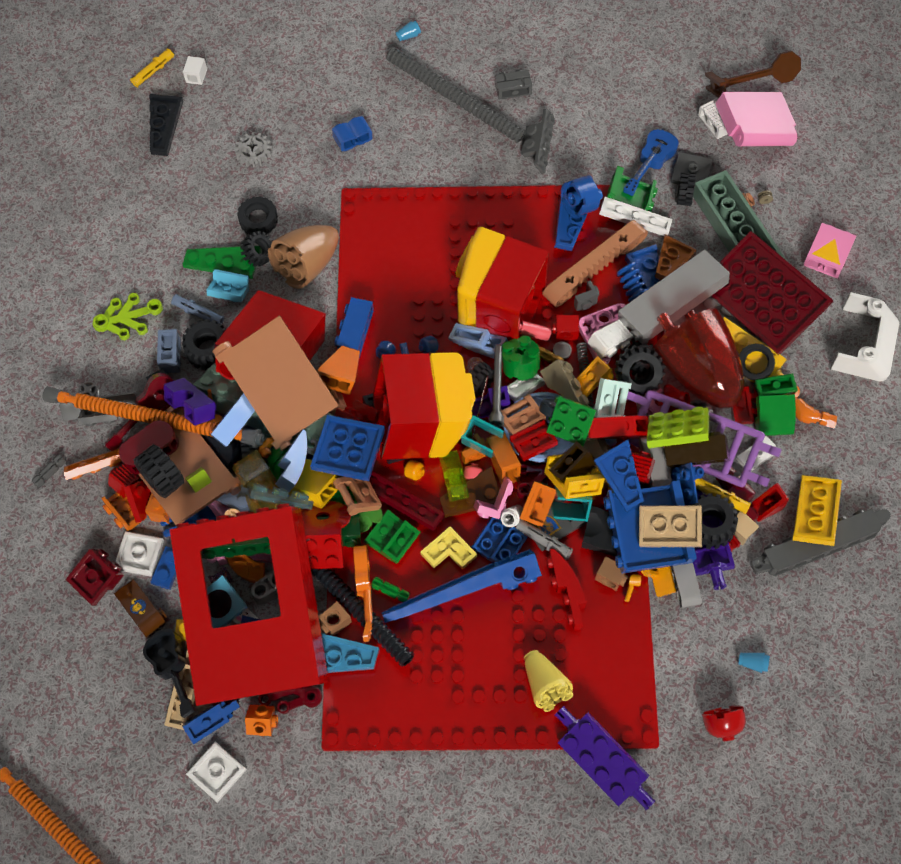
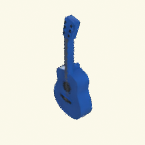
M658 129L648 134L645 147L640 155V161L643 165L633 179L631 178L623 190L624 193L633 196L639 181L649 167L661 169L665 161L675 156L679 141L674 135Z

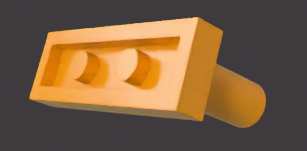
M598 356L576 378L581 384L580 389L583 395L586 397L599 385L600 378L613 379L612 369Z

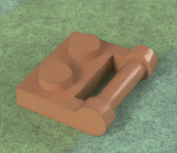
M530 394L525 395L522 400L500 411L504 416V427L510 435L520 432L542 420L546 421V416L540 412L539 406ZM525 406H528L527 408L523 409L522 411H520V412H518V413H516V414H514V415H512V416H510V417L507 418L508 415H510V414H512V413H514V412L520 410L521 408H523V407H525Z
M340 477L334 480L333 484L340 491L348 507L349 515L354 516L361 512L375 511L381 508L382 504L370 482L349 477ZM346 486H349L350 490L352 491L357 501L356 504L354 503Z

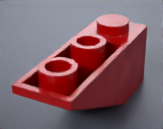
M648 416L594 418L588 438L637 439L645 437L648 433Z

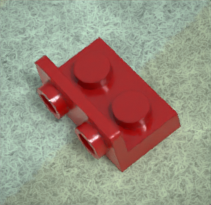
M354 400L352 408H336L335 412L336 417L377 424L380 410L359 400Z

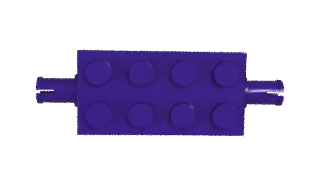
M696 489L699 500V496L703 495V492ZM714 515L702 517V524L707 527L716 528L723 524ZM729 542L724 547L720 544L718 549H715L714 546H711V549H706L705 545L694 547L697 557L693 562L696 576L710 574L714 590H719V586L721 590L726 588L727 585L725 584L722 571L735 568Z
M563 706L554 716L568 728V733L558 744L618 807L629 796H633L645 810L649 809L656 800L642 788V783L650 775L589 712L580 720H577Z

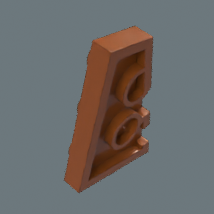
M665 234L655 278L659 280L664 279L692 259L697 250Z

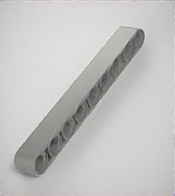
M647 436L640 437V451L650 453L651 457L655 460L649 480V487L670 485L672 479L669 467L666 465L664 447L648 448ZM693 563L670 566L680 608L701 605L702 598Z

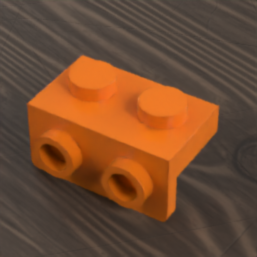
M116 492L108 499L105 496L101 498L104 502L103 509L108 515L113 514L116 517L114 522L120 529L124 527L129 532L141 523L135 522L127 497L123 498Z

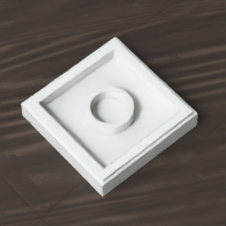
M125 531L115 562L122 567L121 571L153 577L164 539Z
M214 742L186 775L218 803L247 769L217 742Z

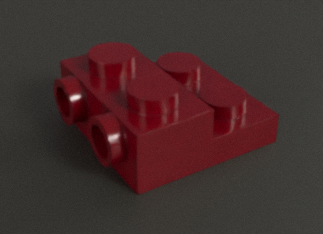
M89 549L65 579L92 606H96L108 590H113L124 576L121 572L122 567L114 561L111 563L107 559L109 557L108 553L102 549Z

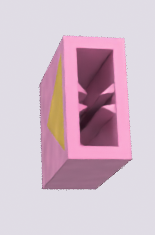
M822 223L806 257L804 266L838 279L856 235Z

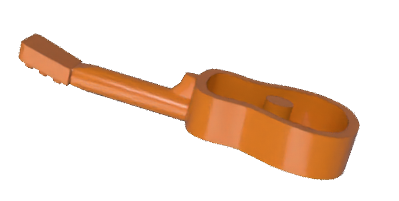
M367 545L354 546L357 596H361L364 599L366 624L363 641L369 642L371 639L370 635H372L371 630H373L370 563Z

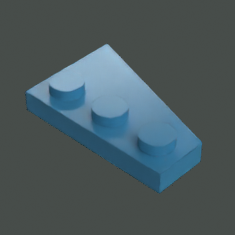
M322 634L328 673L375 668L380 650L379 647Z

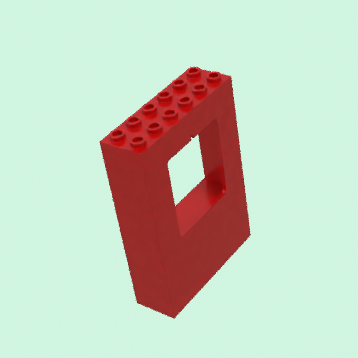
M286 503L276 505L277 509H269V507L256 509L257 513L243 511L236 513V517L222 515L217 516L216 521L201 519L197 520L196 524L180 523L176 524V528L169 529L196 706L319 685L329 681L301 508ZM268 537L281 615L275 618L213 628L201 550L232 544L233 539L237 543Z

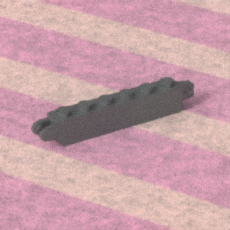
M861 509L849 518L843 516L837 519L834 546L793 541V537H789L783 540L782 544L777 546L771 544L765 547L763 554L751 561L750 565L755 574L769 572L772 576L781 575L875 538L881 526L890 519L891 514L887 509L876 512L872 509L867 511Z

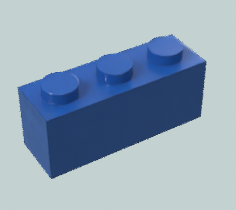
M351 297L350 303L345 306V319H342L340 322V335H337L334 345L337 347V350L341 346L360 351V358L374 312L372 301Z

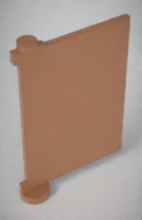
M278 316L234 347L229 341H226L212 351L219 363L224 362L275 440L272 445L276 450L280 448L283 451L292 445L290 441L293 439V436L339 406L281 316Z
M170 406L166 412L184 415V407L174 409ZM173 429L178 437L179 446L168 457L183 475L185 483L168 497L163 498L155 492L141 474L139 476L176 525L183 523L222 495H227L228 493H231V495L238 494L241 491L240 485L243 482L238 476L234 478L200 434ZM202 467L212 482L195 493L185 478Z

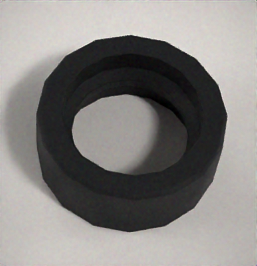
M762 344L748 345L742 349L738 356V368L743 376L749 380L755 381L756 379L767 378L774 370V355L768 347ZM759 351L767 357V367L761 373H751L745 366V359L751 352Z

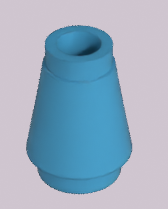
M415 20L413 22L410 21L395 33L399 41H404L417 37L421 30Z
M740 653L738 665L760 673L762 671L768 672L770 656L765 655V653Z

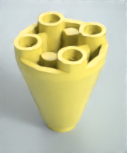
M533 650L525 655V668L533 700L538 708H543L545 712L554 709L556 704L573 697V684L542 653H539L538 650Z

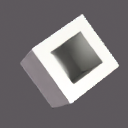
M188 56L183 70L186 83L202 85L207 72L205 59Z

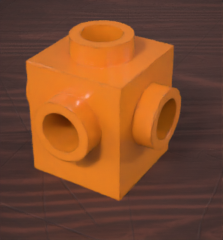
M249 705L245 716L246 735L271 736L273 729L278 726V715H275V707Z

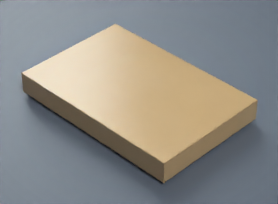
M640 506L639 547H702V506Z

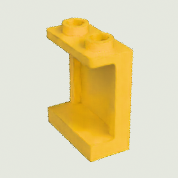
M564 454L547 457L544 473L565 499L601 495L605 480L602 474L591 475L588 473L585 476L568 477L565 479V482H562L549 470Z

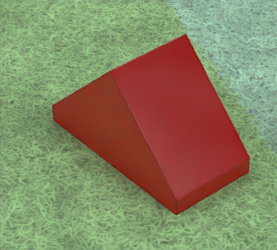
M776 483L755 499L750 506L754 507L759 515L757 521L760 522L783 510L789 498L779 483Z

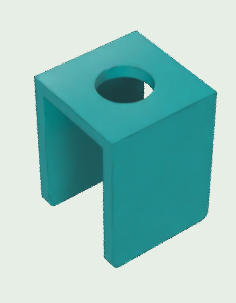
M473 415L467 431L461 437V443L492 458L493 450L468 438L474 425L499 438H503L504 431Z
M555 486L558 500L582 502V504L553 502L551 505L553 518L588 522L593 501L592 496L565 499Z

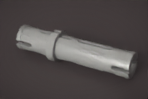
M522 519L517 524V530L545 546L547 551L555 549L565 560L572 554L573 549L558 541L557 537H551Z

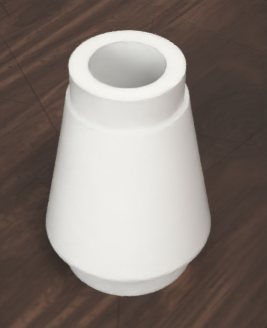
M515 505L504 509L501 513V522L507 527H515L520 521L523 508L520 505Z

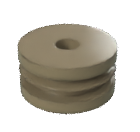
M769 190L760 192L758 194L759 203L768 204L772 202V192Z

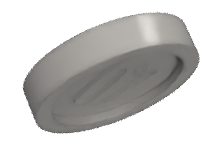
M561 341L554 345L553 353L555 356L558 355L563 360L570 357L572 352L570 344Z

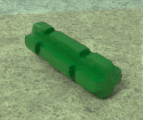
M375 577L372 581L371 586L373 589L381 590L382 593L394 599L398 598L401 602L409 599V592L403 589L401 591L399 587L389 582H383L378 577Z

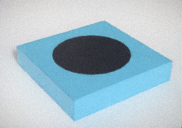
M222 575L207 587L213 628L225 627L248 608L225 576Z

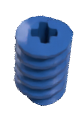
M637 262L628 264L617 272V276L622 277L620 283H625L623 290H628L625 295L630 297L629 303L648 290V288H642L646 282L639 281L643 277V275H637L640 268L634 269Z

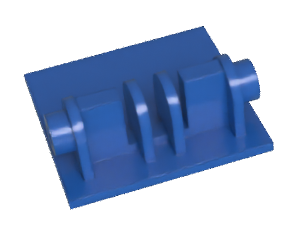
M692 463L671 469L672 481L680 480L685 505L698 503L695 480L704 476V470L699 466L693 467Z

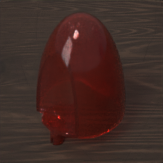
M707 309L699 313L691 310L684 316L687 320L676 326L667 312L662 313L660 317L658 316L656 319L665 333L656 342L654 351L663 359L662 362L671 374L690 393L700 400L707 401L711 406L728 409L738 404L744 390L742 363L735 341L718 309Z

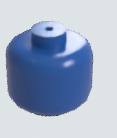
M430 335L420 339L419 350L422 353H429L431 355V353H435L438 350L439 344L434 336Z
M381 341L375 353L381 359L382 354H395L396 348L390 341Z

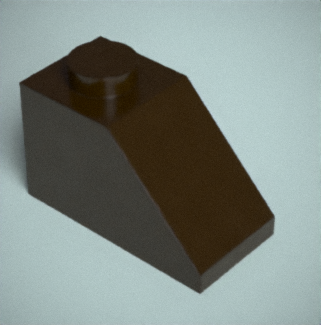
M576 441L549 471L559 480L565 482V479L568 477L587 475L596 465L594 463L595 458Z

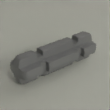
M60 455L55 456L52 459L53 462H49L39 472L40 475H36L32 479L33 484L41 487L45 480H48L58 471V467L61 468L66 461Z

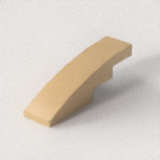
M187 649L185 656L186 664L179 672L188 699L192 701L194 706L195 695ZM175 686L173 687L164 726L184 730L182 725L189 721L190 715L186 718L181 717L179 706L181 702Z

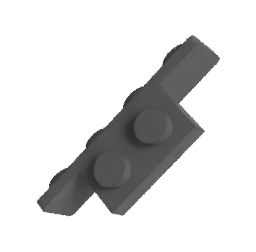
M543 109L542 121L540 123L526 126L521 152L525 158L535 156L534 165L541 174L546 172V166L548 165V154L550 152V142L555 123L554 115L548 109Z
M129 392L101 396L100 398L135 405L136 393ZM73 403L59 404L63 421L78 419L79 426H93L100 422L109 424L118 420L117 416L75 408Z

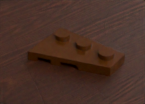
M492 466L478 474L477 477L471 478L440 497L445 518L476 511L473 507L475 500L495 504L499 489Z

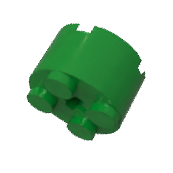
M521 336L518 339H512L502 344V367L504 374L511 379L512 377L518 378L520 381L536 376L538 369H540V350L537 343L531 340L529 336Z

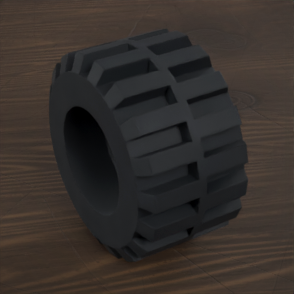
M205 319V322L199 320L197 324H191V328H187L185 330L186 334H183L182 346L191 365L194 364L195 368L201 367V370L205 371L206 368H210L216 363L215 355L212 352L215 345L209 349H199L198 347L208 340L217 342L226 331V328L221 323L218 324L215 320L210 322L209 319Z
M634 345L631 346V349L626 348L623 354L620 353L619 360H616V378L618 381L632 383L631 389L628 390L629 392L645 396L648 390H657L659 383H663L664 380L662 378L666 374L664 371L665 364L658 353L644 345H639V347ZM646 360L650 364L649 374L642 380H633L629 373L631 366L636 361Z
M154 444L133 459L140 474L155 492L163 498L168 497L185 483L183 475L160 447Z
M709 493L707 497L703 494L699 496L698 503L690 504L702 506V517L714 515L723 523L716 528H710L702 524V546L705 545L706 549H711V546L718 549L720 544L724 547L728 541L730 542L733 539V535L736 532L738 523L737 510H734L733 503H728L729 499L726 497L722 499L719 494L716 497L712 496V493Z

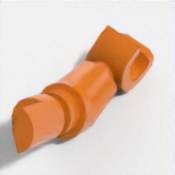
M797 386L798 391L792 392V394H795L796 418L806 424L818 422L819 425L835 428L837 416L824 411L819 413V410L809 406L803 399H798L800 389Z

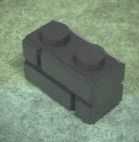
M519 69L515 72H501L495 75L498 100L532 95V81L529 70Z

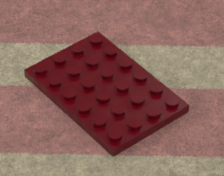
M752 231L719 262L730 272L729 283L711 295L715 301L777 355L786 350L833 303L832 298Z

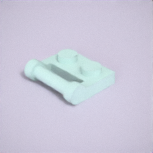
M600 378L594 408L597 411L594 417L625 416L624 410L628 390L631 389L632 383ZM621 388L620 396H619V401H618V406H617V411H616V414H615V409H616V404H617L619 389Z

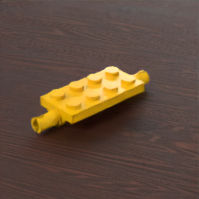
M726 317L716 327L701 318L699 322L702 325L697 323L695 327L709 336L702 348L742 376L743 374L739 370L737 363L742 349L755 343L768 347ZM769 348L775 359V367L769 377L784 375L781 373V368L787 359L780 354L777 355ZM759 351L751 352L745 359V366L751 373H761L768 364L766 355Z

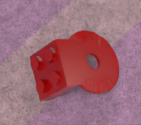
M328 501L322 509L309 504L301 507L311 569L344 568L342 528L351 520L347 506L339 502ZM323 514L329 516L327 519L324 520L316 518L317 516Z

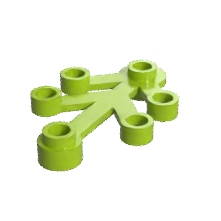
M131 293L123 307L119 298H113L105 313L94 317L92 325L98 332L108 330L117 334L121 340H127L130 337L128 329H121L113 324L120 322L135 329L139 335H145L148 332L146 324L138 323L132 319L147 314L158 315L162 312L163 306L160 300L151 299L147 303V307L130 311L133 305H137L140 302L138 294ZM121 309L118 315L112 316L115 310Z

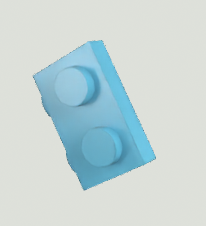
M214 269L213 281L207 288V296L242 303L249 291V277L247 275Z

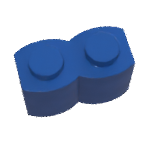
M363 116L354 117L348 123L337 124L332 128L333 138L341 151H348L357 145H362L373 139L372 130Z

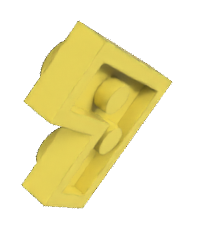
M451 527L446 529L420 552L433 568L450 556L461 569H464L477 557V553Z

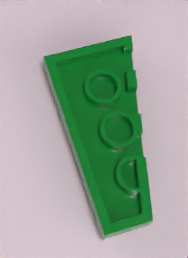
M254 246L255 251L260 254L261 247ZM240 247L187 249L182 263L183 268L212 273L214 269L247 275L249 279H253L256 270L253 263L250 265L248 264L249 260L245 261L243 259L246 256L241 255L243 250Z

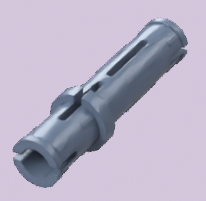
M175 294L171 300L172 305L183 309L187 314L191 313L203 320L209 319L210 322L215 320L218 324L224 322V316H220L196 304L192 299L188 300Z

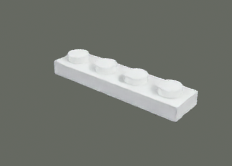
M604 197L599 215L626 224L635 220L645 230L662 236L669 234L672 223L670 218L608 197Z

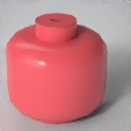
M471 463L470 466L464 467L463 479L468 481L471 478H475L483 472V469L478 467V464Z

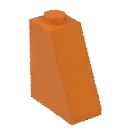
M341 346L318 368L317 373L328 389L350 395L355 383L360 351Z
M505 433L503 438L493 434L486 438L487 447L493 450L491 461L500 484L502 485L505 476L509 477L513 483L520 481L521 464Z

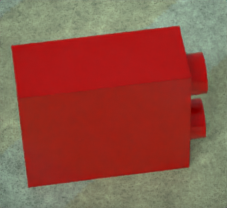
M258 290L217 340L215 348L226 341H229L234 347L278 316H281L310 361L325 341L326 313ZM215 357L216 372L226 379L234 380L224 362L219 363Z

